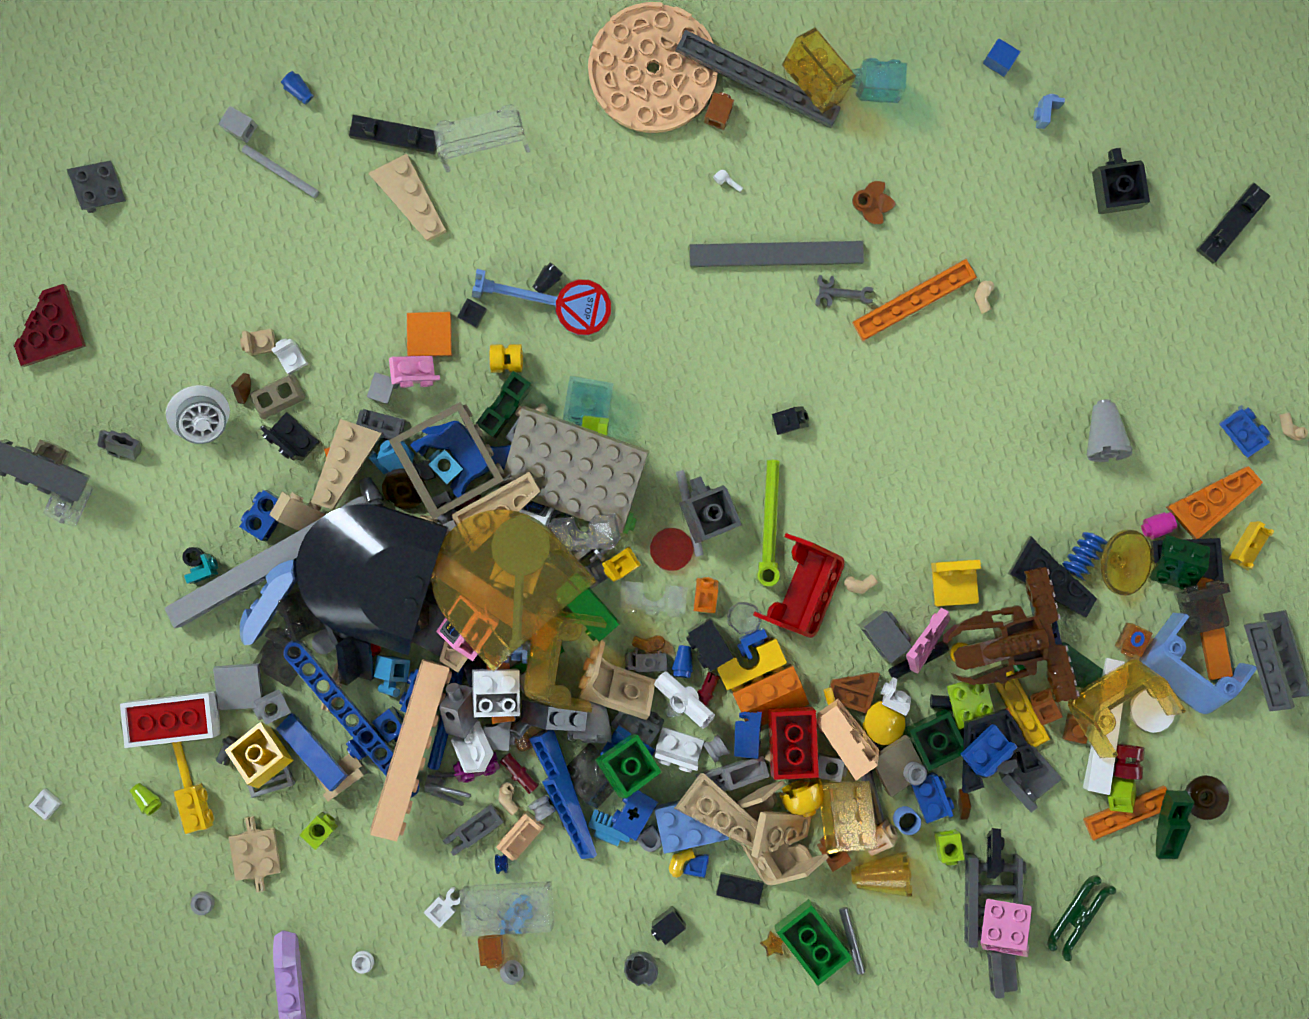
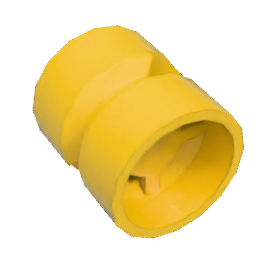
M491 344V373H504L506 369L510 373L512 371L522 373V344H509L507 348L503 344ZM506 354H510L511 363H506Z

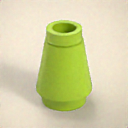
M141 783L136 784L129 791L142 814L145 813L147 816H150L162 806L160 798Z

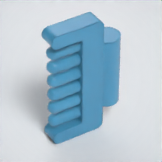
M598 809L594 810L588 825L590 828L595 829L593 837L615 846L619 845L620 840L630 841L628 836L611 827L613 816H610L608 820L609 814L604 815L602 811L599 813Z

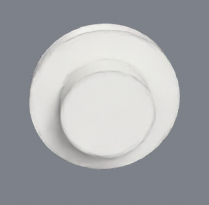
M359 951L352 958V967L358 973H367L374 966V957L368 951Z

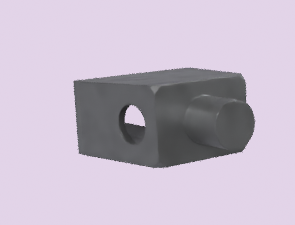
M451 683L446 687L447 696L440 704V712L446 733L466 738L479 717H474L473 688Z

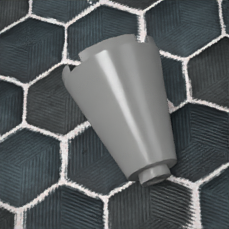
M1108 399L1098 401L1092 410L1087 447L1088 460L1109 462V458L1116 457L1117 461L1130 457L1132 455V447L1116 404Z
M580 691L576 706L588 709L586 730L569 731L568 740L576 742V739H581L584 743H606V741L610 743L612 735L607 707L580 698Z

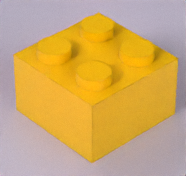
M261 722L225 750L247 785L258 789L294 761L273 729Z

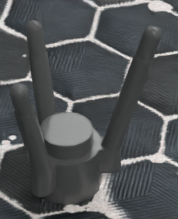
M436 771L435 775L427 776L424 790L431 793L432 796L443 798L460 806L464 805L462 801L443 792L467 798L471 797L470 793L445 787L446 780L442 778L455 777L454 774H457L455 772L442 773Z

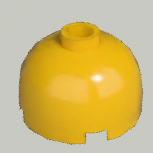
M810 778L809 782H804L803 779L794 781L782 788L783 793H778L781 802L790 813L803 815L804 817L816 814V810L824 801L825 794L820 778Z

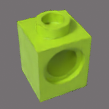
M321 812L299 836L316 850L338 826L330 814ZM317 824H320L324 827V834H320L316 831Z
M956 829L934 833L938 859L942 863H945V865H956L959 863L958 861L964 860L961 836ZM954 844V850L951 853H945L946 845Z

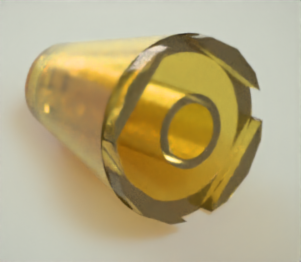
M908 851L855 866V871H851L852 884H856L857 889L903 897L913 896L912 885H910L912 876Z

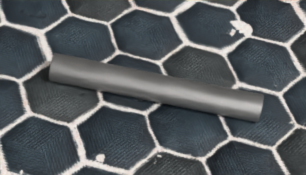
M847 907L839 909L856 973L858 975L863 974L865 969Z

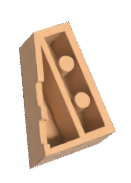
M839 699L817 713V728L826 735L855 780H858L878 766V747Z

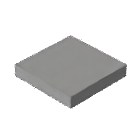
M259 663L215 666L213 668L218 710L257 707L254 701L263 697Z

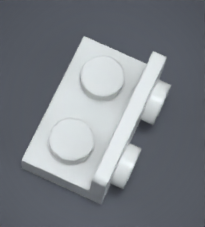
M477 721L466 738L453 736L451 739L465 773L485 772L493 756V751L481 724Z

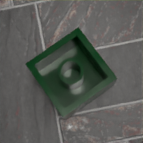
M946 709L905 727L923 766L928 771L960 757V754L963 752V738L951 713Z

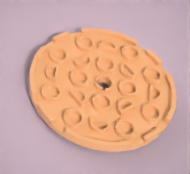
M661 2L640 3L619 11L599 30L592 43L588 59L589 80L597 102L613 120L635 131L662 133L672 131L689 123L706 107L714 92L718 72L675 52L685 30L713 43L706 28L693 18L692 14L677 6L663 5ZM650 63H656L659 66V70L656 73L648 71L647 66Z

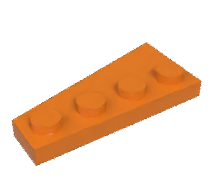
M1246 466L1166 506V508L1193 539H1199L1263 482L1249 466Z

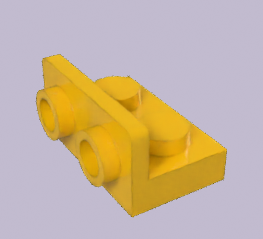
M202 783L174 791L185 834L201 829L205 830L213 826V812L208 808V794L206 789L202 787Z

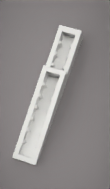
M1110 658L1105 659L1094 714L1095 722L1092 725L1089 740L1091 749L1083 788L1088 791L1110 795L1129 662Z

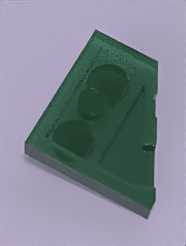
M1062 642L1063 646H1068L1067 655L1071 659L1069 663L1073 667L1077 684L1075 687L1100 691L1103 669L1066 642Z

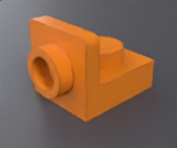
M710 577L696 579L693 611L715 613L718 580Z

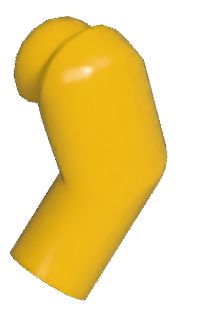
M692 848L685 849L672 856L669 872L673 877H680L683 874L684 863L696 858Z

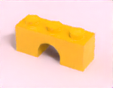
M776 638L755 647L758 653V661L755 666L744 668L739 665L736 656H733V659L717 668L726 690L737 691L743 688V683L749 680L754 683L763 679L764 673L771 671L773 674L784 669L783 665L787 661Z

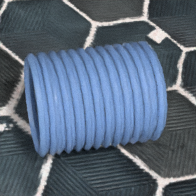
M902 806L894 812L893 822L903 834L914 835L920 830L921 819L912 808ZM904 814H914L915 820L910 827H900L899 821Z

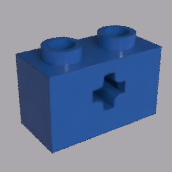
M639 790L628 798H623L622 802L625 803L621 811L617 809L611 819L614 829L634 841L637 840L658 803ZM636 807L638 817H632L630 820V814L627 811L629 809L633 810Z

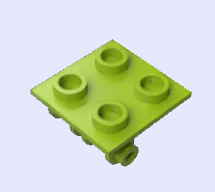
M959 682L947 686L958 729L964 728V721L994 712L987 684L972 685Z

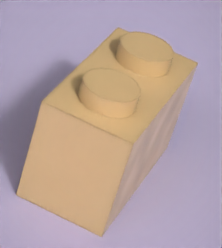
M282 491L269 515L278 522L300 531L326 514L320 510L322 508L320 505L311 503V501L307 504L303 502L304 498L294 492H291L289 495Z

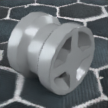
M719 735L714 736V740L703 744L714 762H717L720 756L730 753Z
M544 795L528 805L530 810L534 811L536 821H540L556 811L555 807L550 805L548 795Z

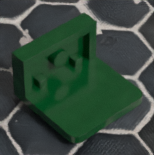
M1166 535L1163 539L1161 558L1151 571L1149 578L1160 584L1171 585L1181 590H1193L1208 570L1210 547Z

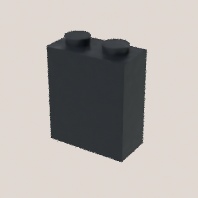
M523 700L520 722L546 730L585 731L588 709L564 702Z

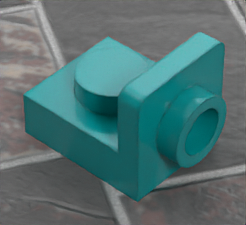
M211 554L200 555L203 565L190 569L191 573L184 575L186 583L195 584L218 575V563L215 557H212Z

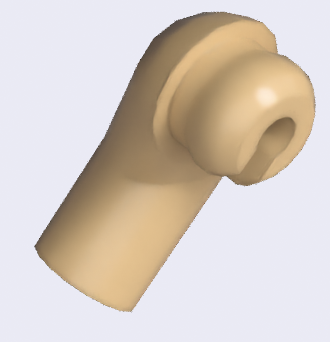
M992 281L981 282L975 292L974 298L981 314L992 310L987 300L991 291L994 290Z
M1291 413L1279 415L1282 431L1286 436L1294 440H1302L1307 437V429L1294 425Z
M872 574L863 581L855 580L853 576L847 577L844 581L847 590L859 594L865 593L878 583Z

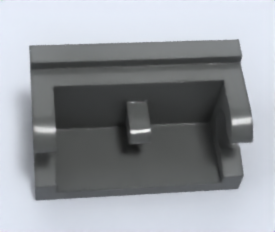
M363 409L359 412L356 424L383 433L381 438L390 440L403 433L406 420Z

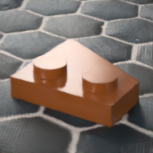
M872 672L831 679L829 688H832L835 700L839 699L845 707L867 714L880 673Z

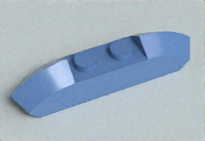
M289 560L274 567L266 576L267 583L260 591L262 594L261 598H257L250 609L244 610L240 621V638L244 645H251L262 636L297 582L295 560Z

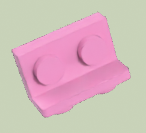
M433 356L389 358L392 384H400L401 388L413 387V384H420V387L433 386V382L440 380V375L434 374Z

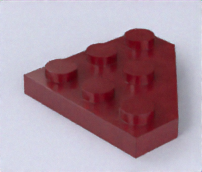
M60 284L42 290L35 310L31 311L24 325L25 329L21 337L17 338L14 344L20 366L26 367L86 347L67 285Z

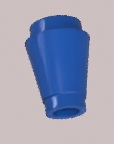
M291 71L282 79L283 89L303 102L304 105L314 97L299 73L296 74L294 71Z
M679 645L672 667L674 677H691L693 664L690 646Z

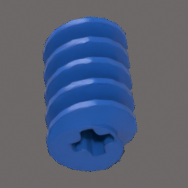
M1083 532L1082 537L1084 540L1079 539L1077 541L1079 547H1073L1072 551L1074 554H1068L1067 556L1070 562L1064 561L1062 565L1070 574L1086 581L1082 577V573L1090 575L1086 567H1095L1091 560H1100L1096 552L1104 553L1105 551L1101 545L1109 546V542L1094 533Z

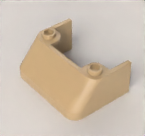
M781 780L761 787L736 803L758 822L760 812H772L771 808L777 803L775 792L785 783ZM741 844L762 881L771 886L807 877L829 858L827 854L812 857L809 850L801 844H783L778 846V850L773 852L767 851L763 853L762 857L755 858L751 856L752 849Z

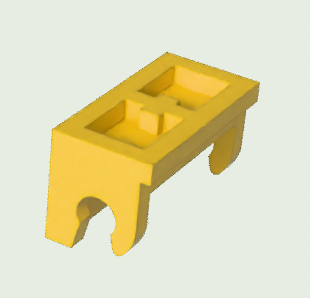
M1261 521L1250 522L1230 555L1229 560L1246 570L1253 569V562L1268 537L1273 535L1274 530L1265 528L1266 524Z

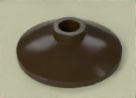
M1209 775L1198 776L1190 781L1185 789L1194 801L1190 813L1199 819H1215L1222 815L1228 806V790L1224 783L1216 777ZM1205 792L1206 798L1201 800L1200 796Z

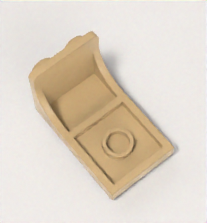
M601 640L598 646H593L590 658L587 657L584 662L583 670L586 672L579 683V688L582 689L580 698L647 720L650 716L656 680L614 666L605 661L602 657L605 641Z

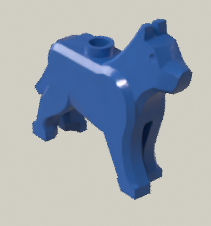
M458 421L427 427L422 430L427 435L410 444L422 457L429 448L451 451L458 464L463 468L450 486L456 497L465 494L468 485L473 480L490 472L469 431ZM511 445L490 446L494 453L491 456L495 464L499 463L504 470Z

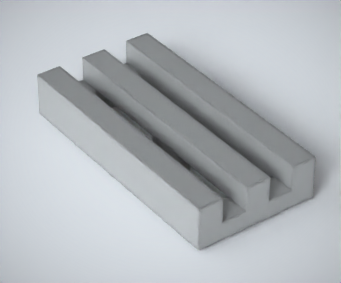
M290 764L283 769L285 771L284 774L272 777L265 784L287 778L288 782L256 792L255 787L248 785L251 798L294 785L295 781L292 778V771L290 772Z

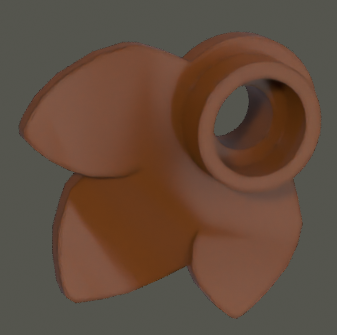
M874 181L869 183L865 190L856 192L852 199L854 208L862 212L866 221L875 225L883 224L882 213L888 212L896 205L890 196L883 193L885 182ZM859 199H866L867 204H860Z

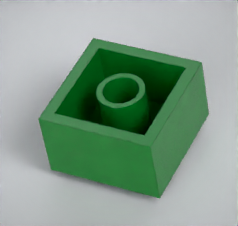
M630 734L595 759L618 797L628 798L662 773L646 746L636 734Z

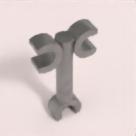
M819 275L817 279L819 286V295L815 300L817 307L820 305V299H826L827 308H830L832 305L831 296L860 299L863 304L872 303V299L864 297L865 292H873L872 287H865L861 291L830 288L834 283V276L830 277L828 284L822 282V275Z

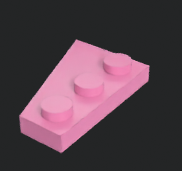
M941 608L938 613H934L927 628L906 656L911 671L919 674L950 621L949 611Z

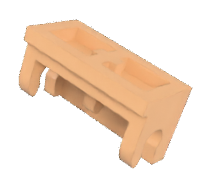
M527 810L501 839L496 848L512 861L516 860L543 830L545 825L540 821H536L535 816Z

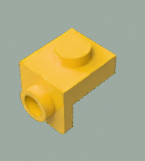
M630 547L602 563L606 576L613 582L641 566Z

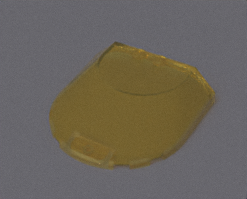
M512 510L481 512L468 517L456 525L444 538L432 574V588L442 614L493 673L530 637L582 592L597 582L543 523L527 514Z

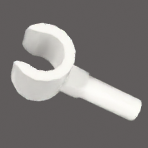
M720 170L713 176L719 185L726 181L739 192L743 189V187L730 178L725 170Z

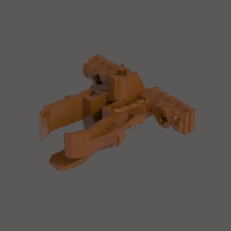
M1046 567L1024 571L1027 583L1026 593L1032 607H1034V614L1026 616L1019 605L1001 608V610L983 611L981 615L973 616L959 624H954L943 635V642L949 643L953 637L961 634L962 631L993 628L995 639L959 647L953 655L956 667L964 670L985 666L1001 661V665L970 677L951 673L956 680L972 685L997 682L1004 684L1015 678L1020 679L1029 675H1035L1037 673V662L1045 660L1047 661V680L1055 695V702L1078 699L1079 692L1075 688L1077 684L1074 671L1069 663L1071 662L1070 656L1067 655L1068 646L1055 643L1051 623L1061 619V617L1057 613L1058 605L1054 601L1053 584L1048 576L1050 574L1049 569ZM992 615H1011V620L1005 623L1003 621H993ZM1013 665L1024 666L1025 669L1006 677L1007 672L1014 670Z

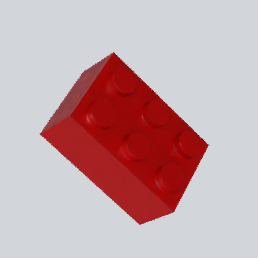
M813 707L768 709L770 769L773 779L819 778L816 710Z

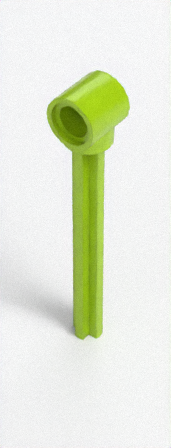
M767 460L762 562H759L756 573V580L764 587L775 585L780 577L778 563H775L780 461ZM764 570L772 571V581L766 582L763 580L762 573Z

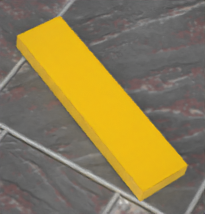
M1014 671L1007 672L1006 677L1015 674ZM1018 679L1009 680L1004 684L994 683L1003 702L1009 708L1013 719L1022 731V736L1027 744L1037 747L1050 740Z

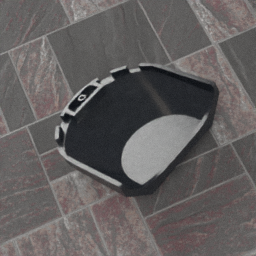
M357 503L339 507L329 512L310 528L298 551L296 577L304 602L310 611L329 628L344 635L409 655L432 574L449 527L388 507L369 503Z

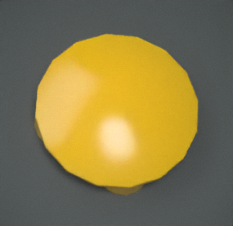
M878 701L867 711L865 721L863 722V730L875 743L890 745L903 735L905 717L903 714L882 705V701Z

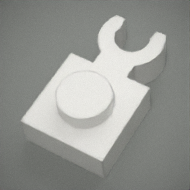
M451 887L448 890L446 899L440 895L424 911V914L439 928L455 913L456 910L452 905H458L464 897L463 895L458 899L452 897L451 894L456 889L455 887Z

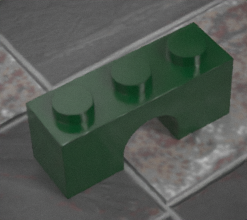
M512 371L501 387V392L490 407L485 409L475 424H478L483 431L496 439L533 388L532 383L515 371Z

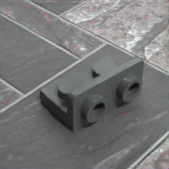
M619 711L610 726L615 729L621 726L629 733L638 735L644 743L650 745L660 731L664 719L650 711V716L647 720Z

